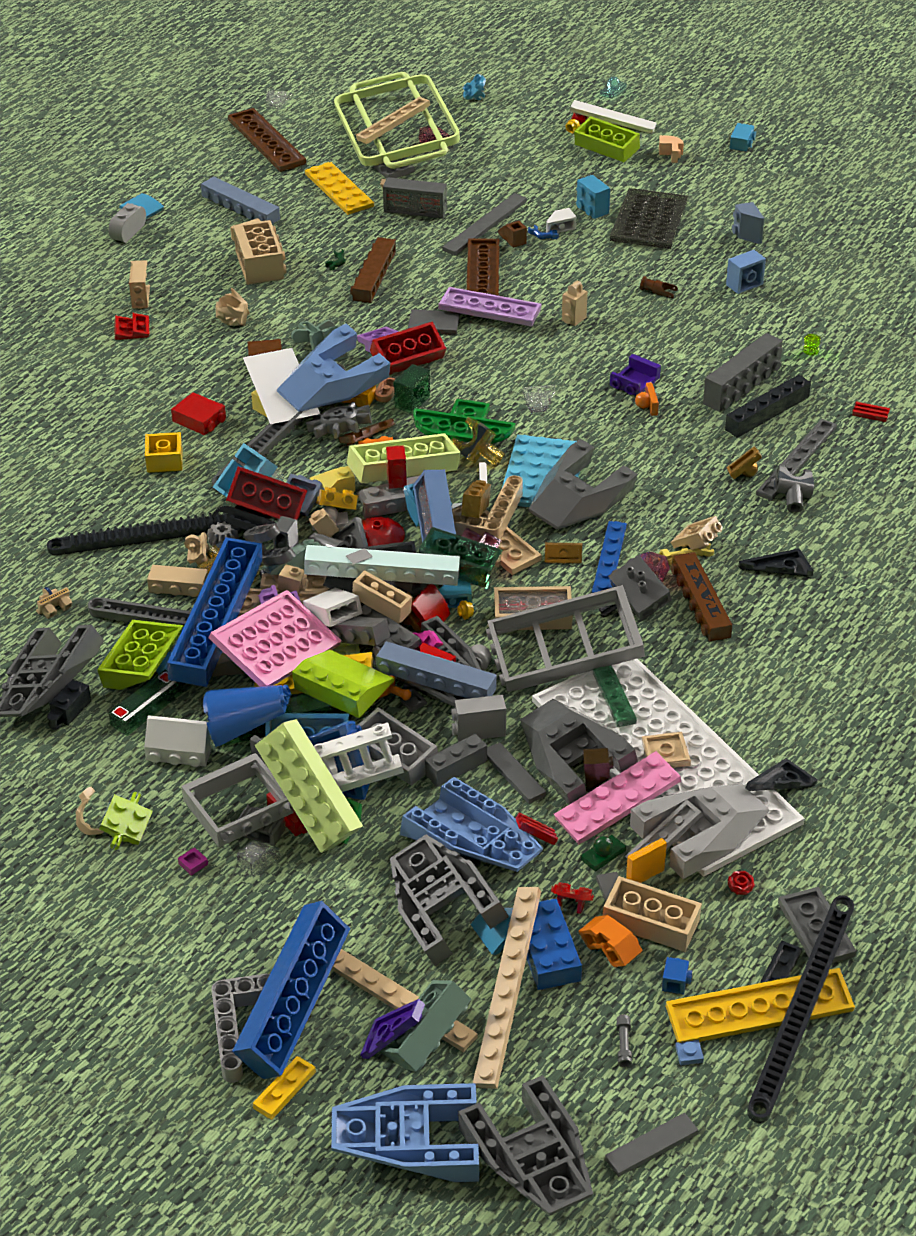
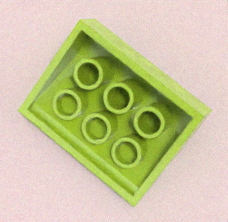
M132 620L97 669L103 688L121 690L151 679L180 636L184 626Z
M327 650L304 659L292 671L294 688L357 718H360L394 682L393 677L332 650Z

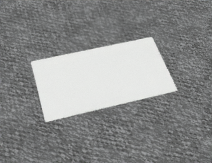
M289 348L244 357V362L270 424L289 421L298 411L277 392V388L299 365L293 349ZM317 407L305 410L296 419L320 414Z

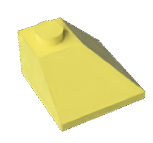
M349 466L310 477V480L320 481L324 489L325 487L336 488L335 492L343 493V489L355 492V476Z

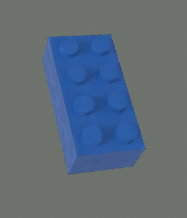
M557 898L539 902L528 949L527 961L538 990L581 981L582 964Z

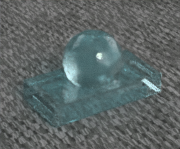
M610 77L607 81V86L600 91V95L613 99L627 87V83L620 82L617 77Z

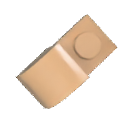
M660 136L659 155H671V162L677 163L678 158H681V155H683V141L675 136Z

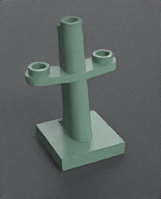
M325 320L318 326H314L309 321H302L299 323V329H295L292 332L291 338L296 343L311 342L312 350H314L333 330L341 325L334 326L331 320ZM347 353L334 359V361L348 358Z

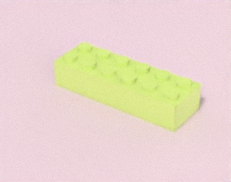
M446 434L351 445L349 446L347 465L361 483L387 480L386 447L404 445L407 477L421 475L424 470L445 469V472L455 471L458 469L461 452Z
M297 719L282 723L255 745L321 853L335 848L363 827Z

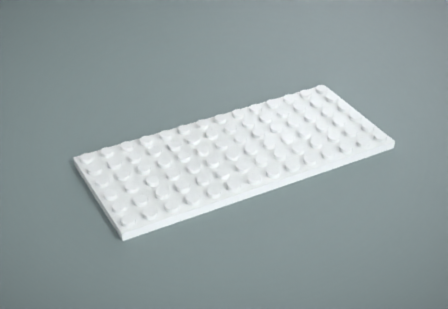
M638 659L575 675L532 696V702L538 708L551 699H555L604 724L628 741L636 751L638 762L646 758L642 745V736L682 732L691 759V766L673 768L681 776V782L656 798L712 786L743 784L746 787L748 781L759 775ZM615 767L610 769L609 780L620 774ZM775 790L750 791L769 808V812L732 853L698 872L704 877L803 825L805 818ZM686 831L672 845L676 846L692 836Z

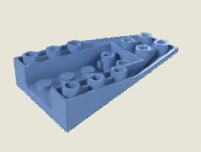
M455 777L441 786L439 799L424 811L415 806L402 817L401 836L417 841L427 834L442 843L447 849L459 853V855L516 872L543 850V847L529 833L519 829L516 819L505 807Z

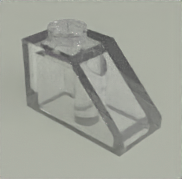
M252 841L237 853L238 870L254 880L283 857L284 854L270 844Z

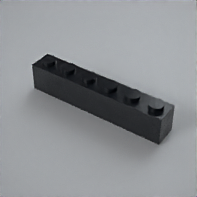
M797 375L726 414L725 430L736 438L744 435L809 398L811 382Z

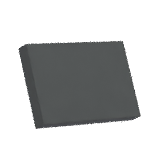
M411 309L408 329L433 321L439 334H457L460 313Z

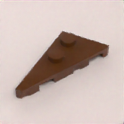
M393 418L361 428L358 433L350 432L338 437L339 442L352 445L361 439L372 438L373 434L395 425Z

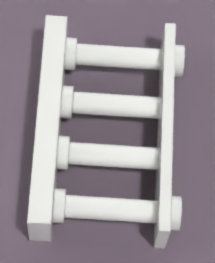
M388 723L376 725L363 731L314 745L331 775L327 759L339 755L344 771L333 774L332 777L342 792L404 773L399 754L392 756L387 742L388 739L392 738ZM379 742L384 759L372 762L367 746ZM359 749L364 765L352 768L347 752Z

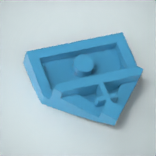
M504 908L509 917L492 929L489 928L480 913L471 923V926L492 955L499 954L504 948L513 908Z

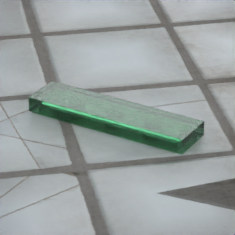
M612 665L594 668V678L617 728L637 724V718Z

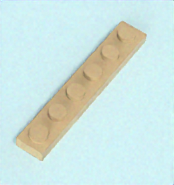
M422 97L416 98L356 134L357 140L365 144L371 143L374 139L381 137L384 133L404 123L407 119L424 111L430 106V100Z

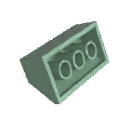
M432 980L418 998L425 1003L422 1019L379 1052L406 1070H420L426 1064V1058L439 1047L442 1037L452 1030L454 1021L467 1010V1004L471 1001V998L454 981Z

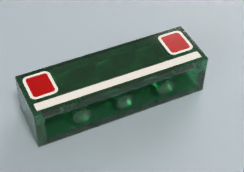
M165 669L108 712L110 726L126 736L130 735L147 721L148 716H154L184 693L183 683L168 680V671Z

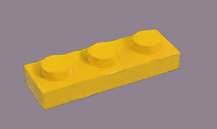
M296 1056L284 1069L282 1075L278 1076L253 1102V1109L272 1120L316 1073V1067Z

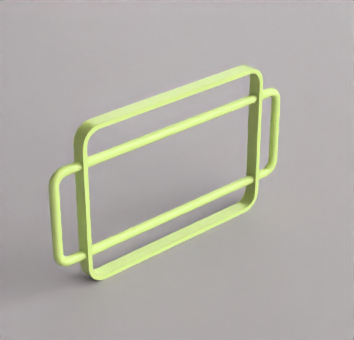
M397 72L351 85L350 92L338 95L334 99L335 108L362 165L374 166L385 163L388 168H399L442 157L447 154L448 146L455 145L460 141L459 129L428 75L420 74L410 77L405 72ZM397 78H403V79H399V80H395V81H391V82H387V83H383V84H379V85L367 87V88H364V89L356 90V89L361 88V87H365V86H369V85H373V84H377V83H381V82H385V81H389V80H393V79H397ZM421 83L429 85L455 134L442 138L426 108L422 112L437 140L386 153L379 138H376L373 141L380 154L370 157L363 156L339 104L354 100L368 128L372 123L360 101L361 98L409 86L416 99L421 96L415 85ZM442 148L441 151L433 152V153H430V154H426V155H422V156H418V157H414V158H410V159H406V160H402V161H398V162H390V161H394V160H397V159H401V158H405V157H409V156H413V155H417V154H421V153H425V152H429V151H433V150Z

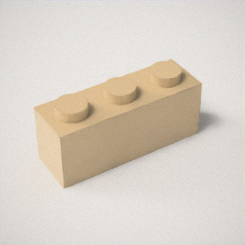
M152 565L147 578L148 590L155 594L164 593L175 596L187 595L197 597L208 576V569Z
M365 570L353 581L352 593L359 596L360 602L400 624L411 613L412 596Z

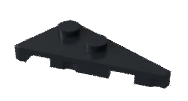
M800 548L740 560L738 565L742 570L808 577L813 576L814 572Z
M785 758L748 781L745 789L748 791L807 788L815 786L818 779Z

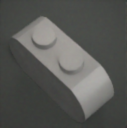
M127 203L110 220V238L127 243L145 225V209L141 206Z

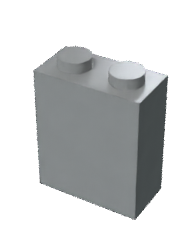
M503 695L455 700V709H451L452 720L455 721V723H452V733L457 735L458 742L474 734L480 739L506 736V705Z

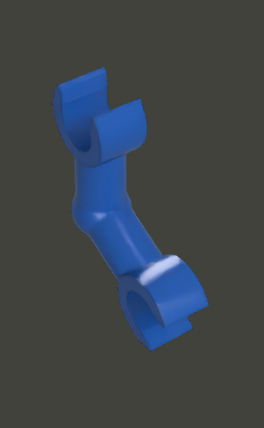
M534 225V229L528 227V233L534 234L538 239L559 238L557 230L542 233L536 225Z

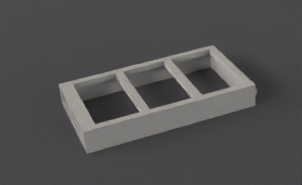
M623 585L488 620L489 629H486L488 640L493 641V644H490L492 654L497 655L498 658L494 659L497 671L501 670L502 672L499 675L502 686L506 685L507 692L645 657L644 645ZM616 604L630 646L594 655L581 613ZM574 615L588 657L552 666L539 624ZM533 626L545 668L509 677L497 635Z

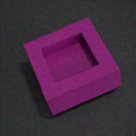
M195 847L177 858L178 864L190 875L195 874L208 865V859Z

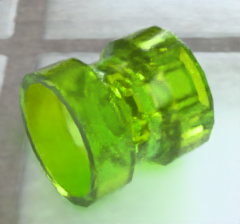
M817 334L805 335L803 352L810 356L817 355L820 351L821 337Z

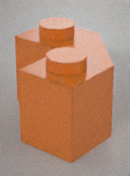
M609 915L593 918L578 931L586 946L590 950L602 949L610 964L614 967L627 965L643 951L637 937Z

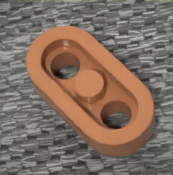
M389 377L380 382L375 390V399L379 402L390 401L398 389L397 379Z

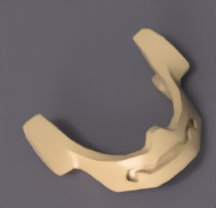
M88 787L79 795L82 802L76 810V825L86 835L104 833V831L98 828H91L83 819L85 805L88 804V801L95 792L93 787Z

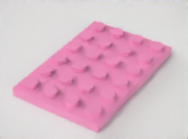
M288 590L214 630L208 637L260 687L274 686L292 675V671L304 659L327 650H333L342 641Z

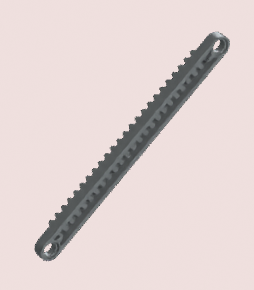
M337 363L340 367H342L345 370V367L342 364ZM303 411L298 412L289 421L275 424L269 423L247 445L265 457L266 454H269L270 449L273 450L274 445L277 446L278 442H281L282 438H285L287 433H290L291 429L294 430L295 425L298 426L299 421H303V418L296 419ZM236 457L233 458L241 466H245V463ZM230 461L212 478V487Z
M101 597L93 598L88 602L90 615L106 618L110 621H123L126 624L132 620L184 626L191 611Z

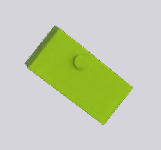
M592 116L574 131L575 145L621 162L627 161L640 149V133Z

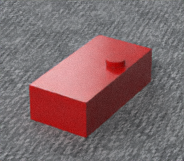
M432 321L373 339L370 352L372 356L380 353L390 362V375L442 359L447 348Z
M238 466L226 498V503L269 517L275 521H279L278 519L281 516L297 520L307 490Z

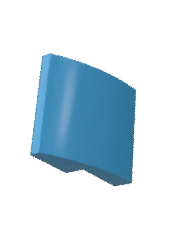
M143 193L119 206L120 209L127 203L141 206L146 211V219L164 208L157 200Z

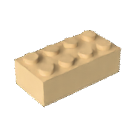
M618 876L603 907V915H609L629 929L633 935L686 952L700 920L702 903Z

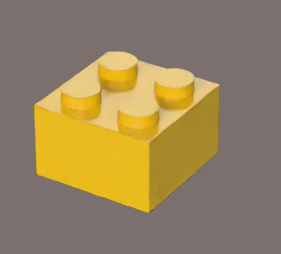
M181 432L145 434L147 473L183 471Z

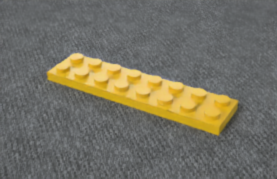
M840 968L830 969L810 1020L854 1011L855 1006ZM802 975L666 1001L665 1006L677 1042L683 1043L693 1040L701 1042L781 1026Z

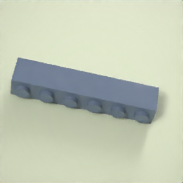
M216 177L201 183V193L204 198L225 206V208L231 209L237 214L244 215L252 220H271L272 224L280 220V209L272 203Z
M387 641L376 656L377 671L467 699L492 696L496 690V674Z

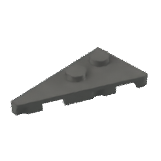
M353 518L332 535L334 539L347 541L350 544V548L368 547L361 518Z

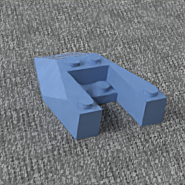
M344 324L333 330L304 358L277 388V392L298 412L350 400L389 378L390 362L378 353L348 371L340 367L334 359L356 348L357 333L350 326Z
M476 1083L403 1085L332 1107V1151L452 1182L479 1181L478 1144L429 1145V1122L458 1121V1111L476 1104Z

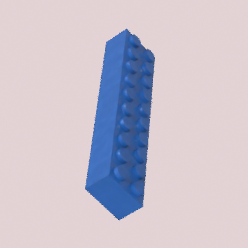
M225 538L167 662L168 680L207 687L222 653V650L208 637L211 632L238 617L262 563V543Z

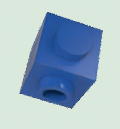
M667 957L662 991L684 995L686 983L691 984L692 970H688V960Z

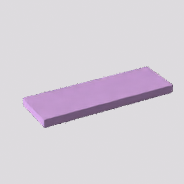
M449 287L438 304V309L532 326L541 310V304Z

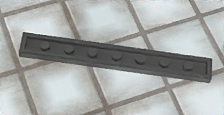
M514 193L444 245L442 250L456 256L468 247V238L478 239L525 204L527 197Z
M821 419L781 464L786 466L790 474L795 475L837 428V424ZM777 469L756 491L757 496L772 501L778 495V493L774 492V480Z

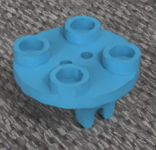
M477 74L470 83H466L463 87V97L467 100L472 98L481 100L480 96L484 98L485 77Z

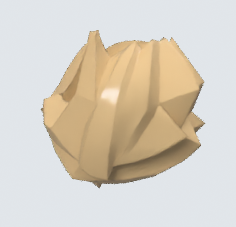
M231 288L232 293L225 294L216 302V318L230 326H245L247 316L250 314L248 303Z

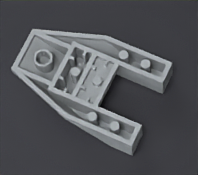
M743 784L712 786L647 800L631 809L630 827L644 839L686 800L698 808L703 816L687 830L692 837L671 848L669 866L684 879L732 853L767 815L769 808L752 792L746 790Z

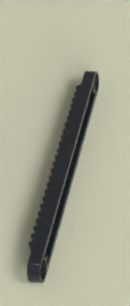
M209 513L208 516L204 514L201 517L194 515L193 518L187 516L186 519L180 517L179 520L173 518L172 521L165 519L163 523L161 520H158L156 524L151 521L149 525L144 522L142 526L136 523L135 527L129 524L128 528L122 525L120 529L115 526L113 530L108 527L106 531H103L101 528L99 532L92 530L91 533L85 531L84 534L77 532V535L70 533L69 536L49 540L47 542V550L51 555H64L181 538L190 535H201L202 532L207 534L211 525H217V522L223 523L224 521L227 523L228 513H218L216 517Z
M840 895L832 901L748 1104L747 1114L756 1123H764L771 1116L854 910V902L848 896ZM844 904L849 910L840 911L837 905ZM755 1105H762L766 1109V1113L757 1114L753 1107Z

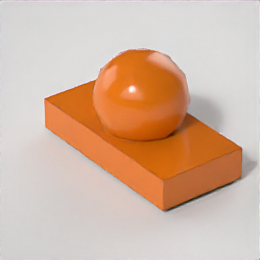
M652 382L646 383L645 392L639 393L635 398V404L639 408L645 409L649 407L651 416L658 415L659 406Z

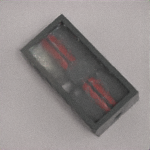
M387 177L383 185L384 212L443 219L447 211V184Z

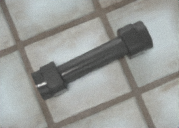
M623 1014L616 1018V1028L619 1031L620 1039L618 1065L620 1067H630L632 1065V1052L629 1050L628 1031L631 1029V1020L628 1015Z

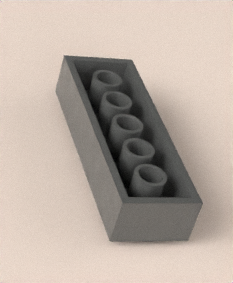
M765 333L705 377L703 404L721 412L723 409H727L732 402L738 401L744 393H748L752 387L758 386L772 372L778 371L781 367L783 340Z

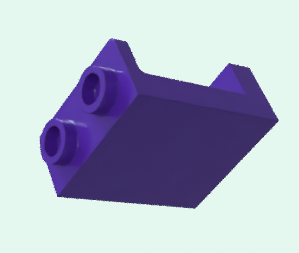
M632 354L629 356V364L619 374L615 372L610 374V386L636 396L641 392H645L646 383L652 382L654 384L660 378L661 365Z

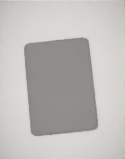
M366 549L346 555L352 564L373 557Z

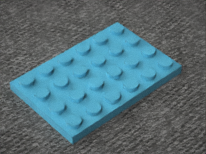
M517 435L503 485L510 476L522 478L523 491L518 506H531L547 473L576 441Z

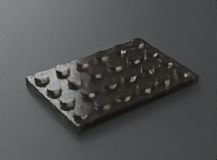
M629 188L610 234V241L671 249L689 196Z

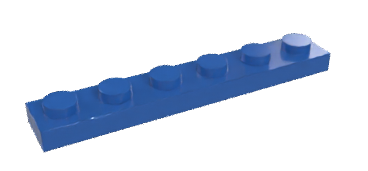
M618 521L608 522L592 593L613 588L608 576L618 567L627 523Z

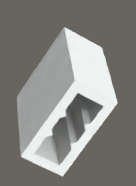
M333 588L303 601L304 606L328 627L363 614L359 596L338 588Z

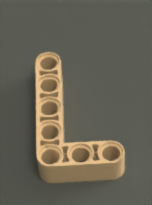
M510 476L506 479L487 518L461 516V512L453 513L456 537L488 544L498 543L521 500L523 491L522 478Z

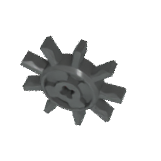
M351 402L348 406L335 407L331 405L330 409L326 412L313 415V421L306 422L308 433L314 432L315 438L318 439L328 433L333 434L336 439L340 433L350 430L356 433L360 432L358 425L371 424L372 420L369 405L356 409L355 402Z

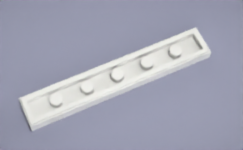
M574 100L570 107V112L588 117L592 116L609 123L646 133H653L657 125L656 122Z

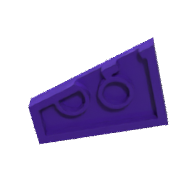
M417 999L376 1018L360 1056L364 1059L371 1058L412 1026L419 1023L423 1016L422 1011L425 1003Z

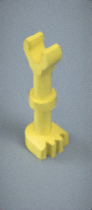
M710 543L701 550L699 548L693 550L682 548L681 551L669 552L668 549H662L659 551V558L663 566H669L672 564L674 555L695 552L697 556H713L714 549L708 550L711 547Z

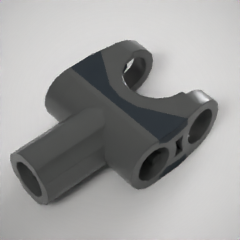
M779 464L775 474L774 492L786 494L787 510L789 512H801L803 510V498L811 499L813 495L814 479L812 471L804 469L802 476L798 477L790 474L785 465Z

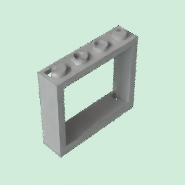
M256 753L181 786L183 801L218 847L294 813L292 805L271 771ZM256 775L277 802L218 828L198 801Z

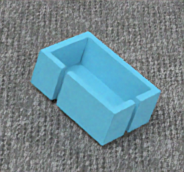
M243 443L235 457L245 463V466H241L232 459L213 488L227 497L238 466L271 477L278 467Z

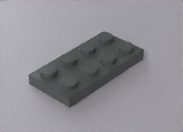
M819 887L778 898L780 908L808 957H810L830 908ZM846 932L833 963L856 957L857 951Z

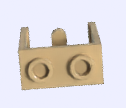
M147 260L131 261L129 288L132 308H148L150 285L145 283L147 278Z

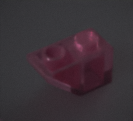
M650 551L640 554L641 558L663 583L670 569L666 556Z

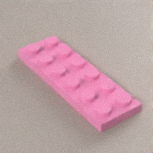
M655 751L554 814V817L570 836L580 844L630 814L632 808L647 800L656 798L680 783L681 776Z

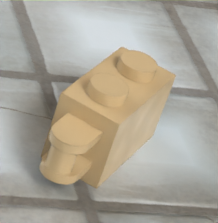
M578 280L569 285L568 291L562 296V321L573 326L587 318V291L583 290V285Z

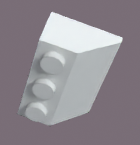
M148 716L144 745L146 760L154 763L167 762L173 765L186 764L193 767H206L211 752L210 733L206 721Z

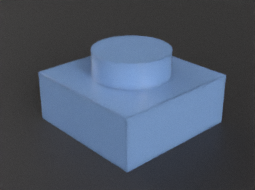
M699 1040L683 1043L676 1042L675 1047L680 1065L703 1063L704 1058Z

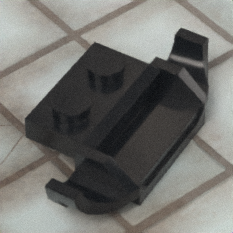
M222 506L212 514V516L216 517L220 512L228 513L226 518L227 524L231 525L230 528L238 531L276 523L270 520L269 517L237 506Z

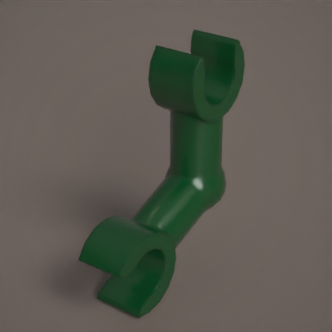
M341 249L342 252L340 253L334 250V256L338 260L325 262V267L329 266V270H334L337 266L345 264L344 250Z

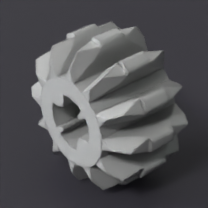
M225 521L223 523L217 522V525L213 524L208 529V542L210 546L212 545L216 549L218 547L215 545L224 541L226 537L239 540L238 530L230 528L231 525Z

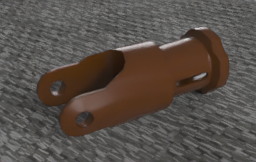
M643 276L640 283V290L645 289L652 291L653 294L674 298V295L665 290H678L676 285L660 280L654 281L646 276Z

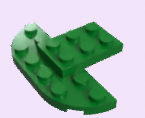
M456 399L451 413L414 408L413 412L414 424L420 432L427 436L446 434L451 441L468 443L474 441L472 443L474 444L477 437L473 438L472 427L474 428L475 426L478 433V424L481 425L482 423L489 430L478 445L487 446L509 438L516 427V423L486 419L490 410V403Z

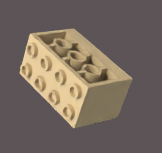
M271 220L233 225L235 251L246 284L284 279V274H286V266L283 264V260H286L285 252L282 251V244L279 242V236L276 234V228L272 226Z

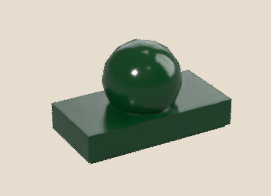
M605 835L598 836L594 840L593 847L581 855V861L596 872L624 853L626 845L613 835L609 837Z

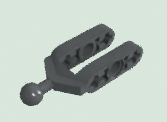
M275 523L260 525L247 530L244 533L246 541L262 543L275 538L280 533V530ZM262 544V563L265 566L285 564L296 556L291 547L275 548L267 551Z

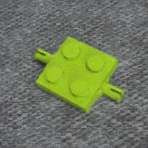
M133 792L130 800L114 794L99 830L113 837L110 847L113 849L115 843H117L114 850L119 849L121 841L139 845L153 811L138 804L141 798L140 793L136 797L137 792Z

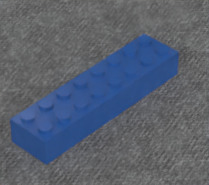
M323 901L303 906L232 1050L239 1059L263 1079L282 1075L351 929Z

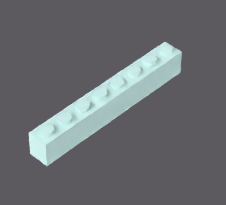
M306 546L304 574L357 578L365 570L377 578L386 581L457 586L460 556L366 549L373 557L352 564L346 555L362 549Z

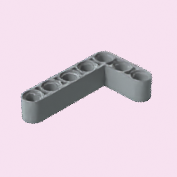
M270 974L219 980L212 985L211 990L222 1076L229 1083L238 1082L243 1077L242 1060L232 1052L239 1038L235 1007L255 1005Z

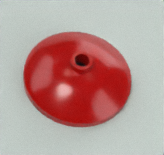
M375 516L361 520L368 547L400 543L405 539L404 528L391 518Z

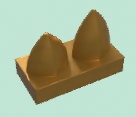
M545 543V562L582 563V543Z

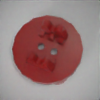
M558 882V884L551 887V892L557 894L560 908L563 904V899L567 897L573 898L575 902H578L576 913L579 914L583 912L585 900L592 901L594 898L592 889L579 887V889H572L571 884Z

